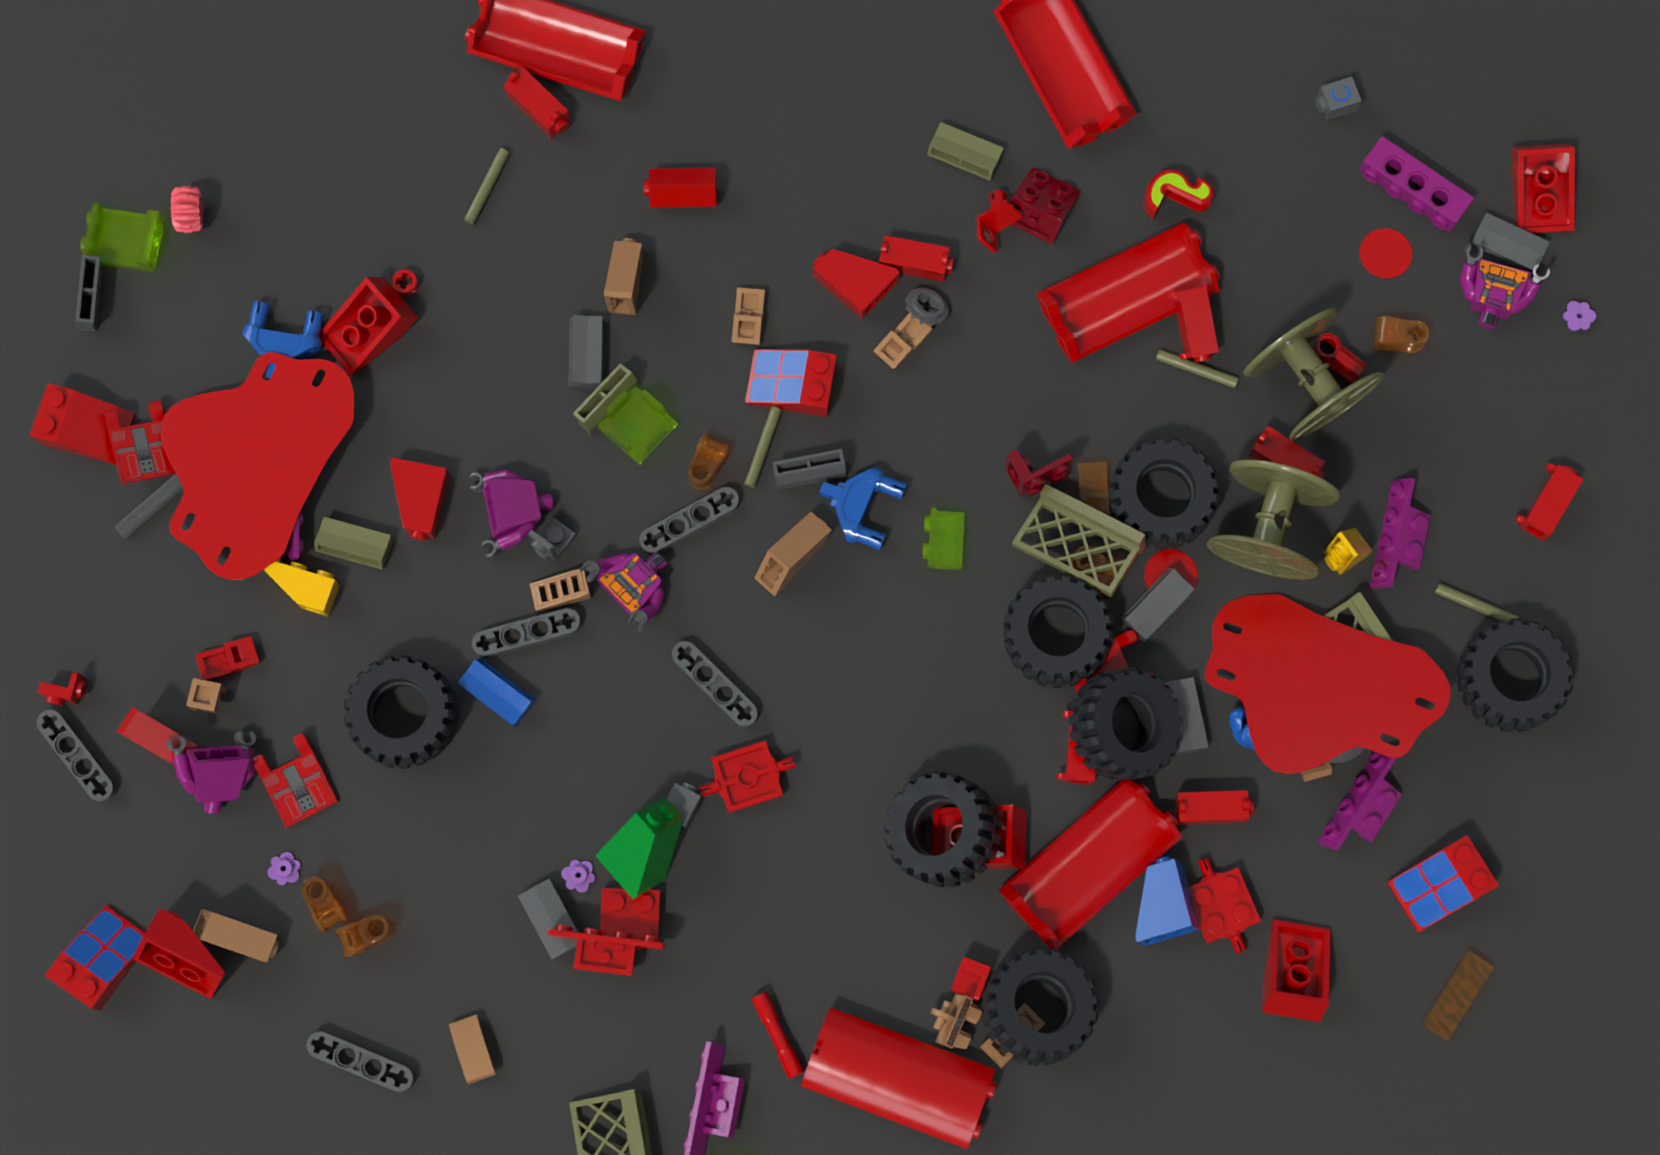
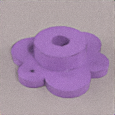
M1571 301L1567 305V311L1564 312L1563 319L1568 321L1567 326L1571 331H1578L1580 328L1588 330L1590 323L1596 319V313L1589 309L1587 302L1579 304L1577 301Z
M284 852L280 858L273 857L271 859L272 866L268 869L269 878L277 880V883L282 886L287 881L295 883L299 879V872L297 870L300 869L301 864L299 861L294 860V856L291 853Z
M573 860L570 863V867H565L562 870V877L567 881L566 887L570 890L576 889L580 893L586 892L589 889V883L595 881V876L591 873L593 870L592 864L588 861L580 863L578 860ZM578 873H581L580 878L576 877Z

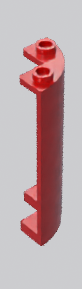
M478 0V6L481 7L480 18L473 26L470 25L466 31L467 53L517 69L523 67L527 72L618 101L622 100L632 80L631 73L634 65L638 63L646 30L550 0Z
M1075 0L1000 1L1001 4L993 12L1068 149L1091 143L1097 139L1098 135L1106 131L1108 133L1115 131L1137 115Z
M1183 222L1036 293L1048 325L1052 326L1056 333L1055 339L1071 363L1176 313L1174 298L1169 299L1168 293L1199 286L1207 287L1208 297L1220 291L1217 282L1220 279L1219 272L1214 264L1209 265L1202 257L1199 245H1202V241L1195 229L1191 230Z
M1131 779L1122 780L998 890L1020 918L1022 917L1033 933L1050 950H1056L1144 872L1148 866L1153 864L1182 838V835L1176 828L1179 824L1170 812L1163 813L1153 805L1148 798L1151 793L1141 781L1135 783Z
M829 1007L801 1086L967 1149L971 1138L977 1140L983 1124L978 1121L985 1099H992L997 1083L992 1081L995 1069Z

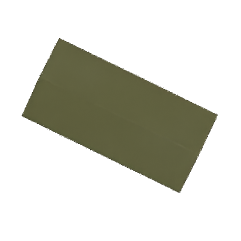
M940 122L929 145L927 155L990 181L1003 155L1004 148Z
M620 363L573 413L578 424L592 435L639 386L637 379L630 370Z
M323 517L314 546L316 552L383 570L393 543V537L389 534Z

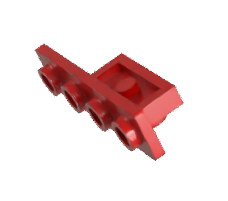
M555 925V930L548 929L547 935L550 937L577 940L573 968L577 970L633 976L636 947L665 950L666 947L665 943H659L660 937L643 935L642 940L630 939V933L613 932V937L602 936V930L584 928V933L572 932V926Z

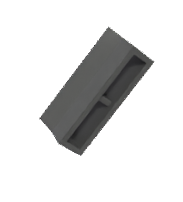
M1485 213L1470 245L1476 248L1480 245L1484 252L1533 274L1534 264L1541 262L1550 242Z
M82 254L75 315V327L79 331L97 330L103 269L100 257ZM89 268H95L93 289L87 288ZM86 299H92L90 319H84Z
M573 315L570 319L568 386L597 388L603 382V316Z
M842 449L772 462L777 490L846 477Z
M1167 568L1120 619L1131 630H1134L1136 635L1145 643L1193 593L1194 588L1174 568Z
M1194 677L1164 682V686L1169 685L1173 690L1174 694H1172L1174 700L1178 699L1181 707L1178 708L1179 716H1183V724L1180 725V731L1183 732L1182 740L1176 744L1179 747L1176 755L1207 750L1209 746Z
M550 879L518 896L552 960H557L576 949L577 940L547 935L548 929L555 930V925L572 926V932L578 933Z

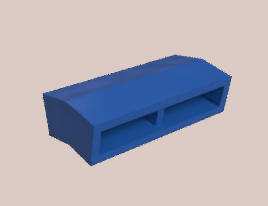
M482 658L475 659L458 682L463 689L515 728L536 701L534 697Z

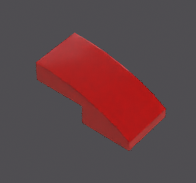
M251 636L223 643V647L195 654L201 678L205 681L220 679L259 664Z

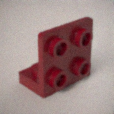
M1031 168L1010 201L1022 213V218L1011 225L1053 245L1065 217L1079 197L1080 190L1049 176L1043 171Z
M1017 449L1007 454L1004 469L1019 496L1022 497L1028 494L1031 497L1041 492L1043 485L1051 481L1053 484H1056L1066 479L1074 458L1070 453L1031 473L1032 466L1026 455L1021 456Z

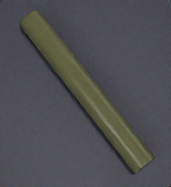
M503 148L499 149L464 218V221L468 224L474 225L509 155V152Z
M1159 349L1156 357L1158 361L1235 388L1238 378L1188 359L1180 360V356Z
M771 406L744 483L748 487L755 488L782 411L778 407Z
M1438 583L1434 592L1437 595L1499 621L1509 622L1512 618H1519L1517 615L1441 583Z

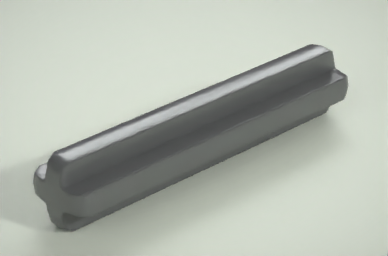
M174 474L115 525L116 531L123 538L131 535L183 490L177 474Z

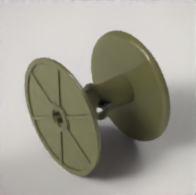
M1335 307L1324 310L1291 329L1253 359L1243 372L1246 377H1255L1287 361L1300 379L1298 385L1300 387L1305 386L1319 407L1305 417L1291 431V441H1297L1310 435L1346 412L1375 389L1385 378L1382 372H1375L1342 390L1328 371L1330 365L1328 363L1323 364L1310 346V343L1321 335L1337 318L1338 310ZM1302 374L1310 375L1314 380V385L1310 386Z
M1239 460L1231 463L1229 471L1232 477L1245 487L1265 495L1261 512L1255 515L1258 523L1253 538L1239 535H1217L1208 540V549L1228 562L1262 574L1296 580H1307L1317 577L1318 568L1310 559L1281 546L1286 528L1291 527L1289 516L1293 503L1307 506H1328L1339 500L1340 492L1338 489L1320 477L1278 463L1260 460ZM1285 516L1283 527L1279 529L1275 521Z

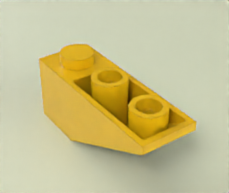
M1352 528L1339 532L1323 553L1326 556L1324 559L1332 571L1337 570L1342 575L1365 559L1372 552V549L1358 530Z
M280 558L264 569L302 609L329 617L340 587L337 581L333 579V574L318 570L317 574L306 571V566L296 562H291L290 566L280 563Z

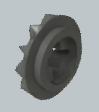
M913 289L905 299L907 303L905 310L911 312V318H917L920 321V325L925 322L930 327L935 324L941 325L948 315L947 303L942 296L931 289ZM926 303H928V312L923 310V305H925Z

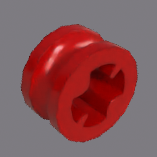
M402 269L393 275L392 285L400 296L410 297L416 293L419 284L412 271ZM408 277L412 284H407L406 289H403L399 282H403L404 278Z

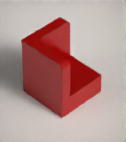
M963 957L951 991L978 1002L991 967Z

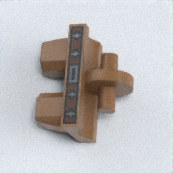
M955 994L952 1003L944 1000L941 1010L931 1009L930 1014L937 1017L933 1028L940 1030L935 1043L952 1049L953 1047L967 1049L971 1035L961 1031L963 1022L966 1020L976 1024L982 1013V1009L972 1003L973 999Z

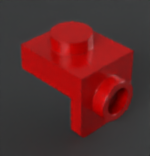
M72 672L68 688L40 682L37 693L46 698L45 702L53 705L62 706L63 701L79 704L80 698H83L86 693L87 682L85 681V676Z

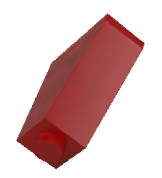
M831 249L827 254H820L813 263V277L861 319L900 281V272L896 268L835 249Z
M391 457L390 465L403 528L407 534H410V538L414 540L426 541L427 538L435 539L450 478L448 470L443 467Z
M132 707L117 732L173 764L174 752H170L166 748L165 742L167 738H170L172 747L177 749L180 745L178 736L181 735ZM183 737L186 741L185 748L182 750L183 754H186L187 749L201 748Z

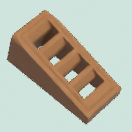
M580 569L530 583L536 612L591 599L588 582L585 580L587 578L585 570L580 572ZM573 580L578 581L579 592H574ZM565 582L567 583L569 595L564 596L563 589L561 583ZM556 585L558 598L553 599L550 586ZM545 587L548 601L542 603L539 589Z

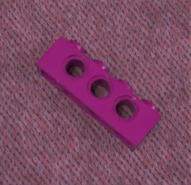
M1381 136L1367 155L1359 169L1367 181L1379 184L1385 188L1388 195L1395 199L1400 198L1408 204V207L1413 212L1425 215L1431 219L1434 226L1448 232L1452 231L1474 199V197L1383 136ZM1392 167L1398 174L1391 175L1385 168ZM1408 183H1417L1421 190L1411 189ZM1431 198H1439L1444 205H1435Z

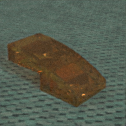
M1107 462L1077 463L1080 501L1110 516Z

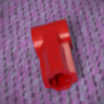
M1326 333L1321 335L1312 345L1313 350L1323 364L1328 363L1330 365L1329 368L1350 385L1367 366L1366 363L1342 346L1339 338L1333 334ZM1320 344H1327L1331 348V354L1323 353L1320 349Z

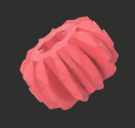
M191 186L173 189L170 208L174 229L177 232L184 233L200 231L204 220L201 191L198 187Z

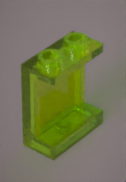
M94 202L92 210H89L87 213L86 224L88 229L86 236H83L81 240V252L83 255L100 257V263L103 265L154 272L165 219L159 211L147 210V214L103 208L100 203Z

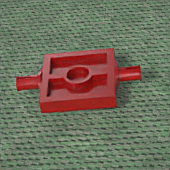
M765 740L712 757L715 781L699 786L702 798L719 792L725 801L728 814L783 797L779 783V773L796 767L792 756L776 762L771 756Z
M1209 857L1204 859L1208 870H1206L1202 860L1198 861L1197 863L1204 878L1198 884L1190 886L1189 890L1198 925L1206 944L1220 938H1230L1236 954L1241 952L1237 941L1242 952L1248 950L1240 933L1247 927L1260 923L1261 920L1239 868L1237 867L1225 873H1215Z
M623 887L618 889L602 888L601 935L613 937V932L630 933V939L642 940L643 935L659 937L661 891L649 890L633 900ZM636 947V951H639V950H641V949H648V948Z

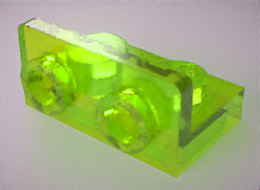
M931 507L930 515H925L924 532H929V543L923 542L922 559L928 560V568L962 569L965 512L937 511L936 507Z

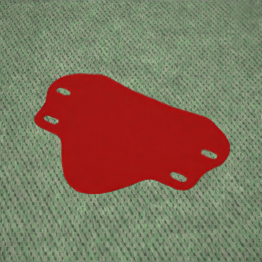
M267 352L256 360L247 379L239 387L199 394L183 399L173 405L164 415L161 424V441L169 462L183 487V497L170 520V532L178 541L196 551L211 572L225 579L243 580L258 574L283 555L298 515L330 455L352 426L354 420V391L347 373L341 367L328 360H298L279 353ZM270 363H274L276 368L271 378L267 381L262 378L264 371ZM319 370H324L325 376L318 387H314L312 381ZM189 513H194L195 519L189 530L184 531L182 524ZM224 547H229L231 552L226 562L222 565L218 564L217 559Z
M1250 595L1231 600L1218 612L1212 625L1213 650L1205 669V679L1212 687L1234 695L1243 702L1249 733L1256 754L1264 765L1275 772L1285 774L1301 773L1324 764L1354 747H1364L1390 758L1402 757L1411 749L1419 734L1438 720L1448 707L1451 696L1450 684L1444 672L1425 651L1418 647L1378 638L1314 613L1283 595ZM1231 623L1242 628V632L1240 634L1232 633L1225 630L1223 625ZM1218 669H1224L1235 674V679L1232 681L1218 676L1216 672ZM1423 698L1433 702L1435 708L1429 710L1418 706L1415 700ZM1388 734L1399 739L1400 744L1398 746L1390 745L1383 742L1380 736Z

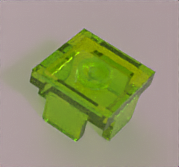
M635 386L629 393L625 390L622 391L606 408L607 416L600 422L598 429L640 465L677 426V422L666 413L665 407L645 389L641 391Z

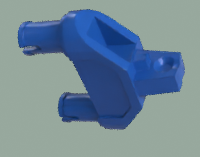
M258 301L252 303L249 324L243 327L242 334L260 356L267 352H275L302 360L309 359L319 352L322 345L319 335L324 318L323 313L315 311V314H313V310H308L306 312L307 316L303 333L296 335L265 329L270 305L263 302L259 305ZM270 363L267 366L266 380L271 378L276 368L274 363Z
M875 467L847 480L846 483L839 482L838 486L823 482L819 495L831 500L830 506L836 508V514L846 542L852 544L857 541L880 551L886 534L863 526V518L874 492L881 491L901 500L908 483L884 475L885 472L882 469Z

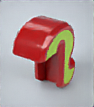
M1164 170L1157 173L1148 185L1144 197L1146 214L1154 219L1165 197L1196 212H1202L1211 204L1214 195L1213 188L1208 181L1202 178H1198L1196 184L1192 185L1187 176L1179 170Z

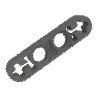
M730 487L720 488L648 527L640 535L639 542L642 550L649 555H653L655 552L661 553L734 513L739 507L737 492ZM726 494L728 498L733 496L731 500L732 505L729 507L726 504L718 506L717 510L720 513L715 515L713 506L709 502L713 500L714 505L722 502V495ZM705 507L710 511V516L706 521H698L694 518V512L697 508ZM673 521H681L685 524V530L682 534L674 535L669 531V526ZM664 527L666 535L670 540L666 542L665 538L662 537L657 540V547L653 548L651 544L646 546L645 544L648 542L647 537L649 535H652L654 538L661 536L662 532L659 529Z
M573 609L557 610L482 630L474 635L472 647L480 657L490 658L572 636L580 630L581 619ZM569 615L571 619H576L575 622L571 623L572 628L567 629L565 625H560L556 627L559 632L554 633V627L550 619L555 618L556 624L564 622V616ZM538 622H544L548 625V632L543 637H537L533 634V626ZM515 629L520 632L521 638L518 643L508 644L505 641V635L509 630ZM499 633L503 647L499 648L498 643L490 644L487 651H484L482 647H478L482 643V638L486 637L488 641L497 640L495 634Z
M681 641L674 646L672 657L675 664L736 725L748 728L756 723L758 712L755 705L694 644L688 641ZM680 649L684 651L691 649L690 656L695 662H697L698 658L702 659V661L695 664L691 672L688 670V668L692 667L691 663L685 658L681 661L679 660ZM702 667H709L713 671V677L708 682H701L697 678V672ZM722 687H729L733 691V697L728 702H721L717 698V691ZM738 697L742 699L738 704L743 710L751 709V719L749 721L745 718L740 721L738 719L740 713L735 707H733L731 712L727 709L736 703Z
M54 710L43 711L37 719L39 731L86 793L93 800L100 803L112 800L116 794L114 781L65 717ZM49 717L57 719L54 723L62 733L57 735L53 729L45 728L48 725L47 719ZM69 737L73 738L75 748L69 753H64L61 749L62 741ZM82 760H90L92 763L91 771L86 775H81L78 772V764ZM96 778L99 783L103 785L108 784L105 788L107 793L104 796L99 793L96 794L99 789L94 782L89 780Z
M315 1032L307 1040V1051L313 1057L397 1092H406L414 1085L415 1075L409 1067L329 1033ZM324 1037V1043L331 1047H335V1042H339V1045L334 1050L333 1060L329 1059L332 1053L327 1050H321L319 1054L316 1052L315 1040L321 1041ZM345 1048H351L355 1052V1060L349 1065H344L340 1061V1053ZM372 1059H378L382 1064V1070L377 1076L369 1075L366 1070L367 1063ZM389 1064L393 1065L390 1071L395 1074H401L403 1070L405 1071V1077L408 1079L407 1084L401 1083L397 1087V1080L391 1077H387L386 1082L382 1081L388 1072Z

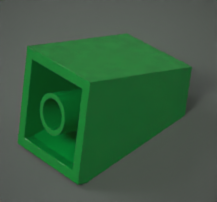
M664 797L636 812L595 856L634 900L665 880L684 818L679 814L676 806Z

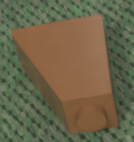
M625 238L622 241H614L604 290V298L609 313L636 315L644 256L642 243H638L637 240Z
M810 512L767 551L754 579L772 595L776 596L825 544L832 529L827 526L823 519Z
M201 909L193 932L200 940L266 963L269 957H274L278 948V941H275L277 938L276 934Z

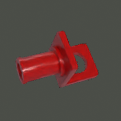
M994 190V194L991 192L989 195L991 209L977 216L978 240L992 253L998 252L997 232L1022 218V213L1007 201V194L1003 190ZM984 230L989 235L991 242L986 238Z

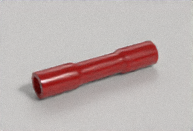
M767 991L751 999L771 1037L788 1079L803 1073V1067L784 1033Z

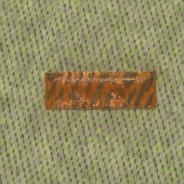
M1467 951L1421 1025L1444 1041H1448L1494 967L1472 952Z

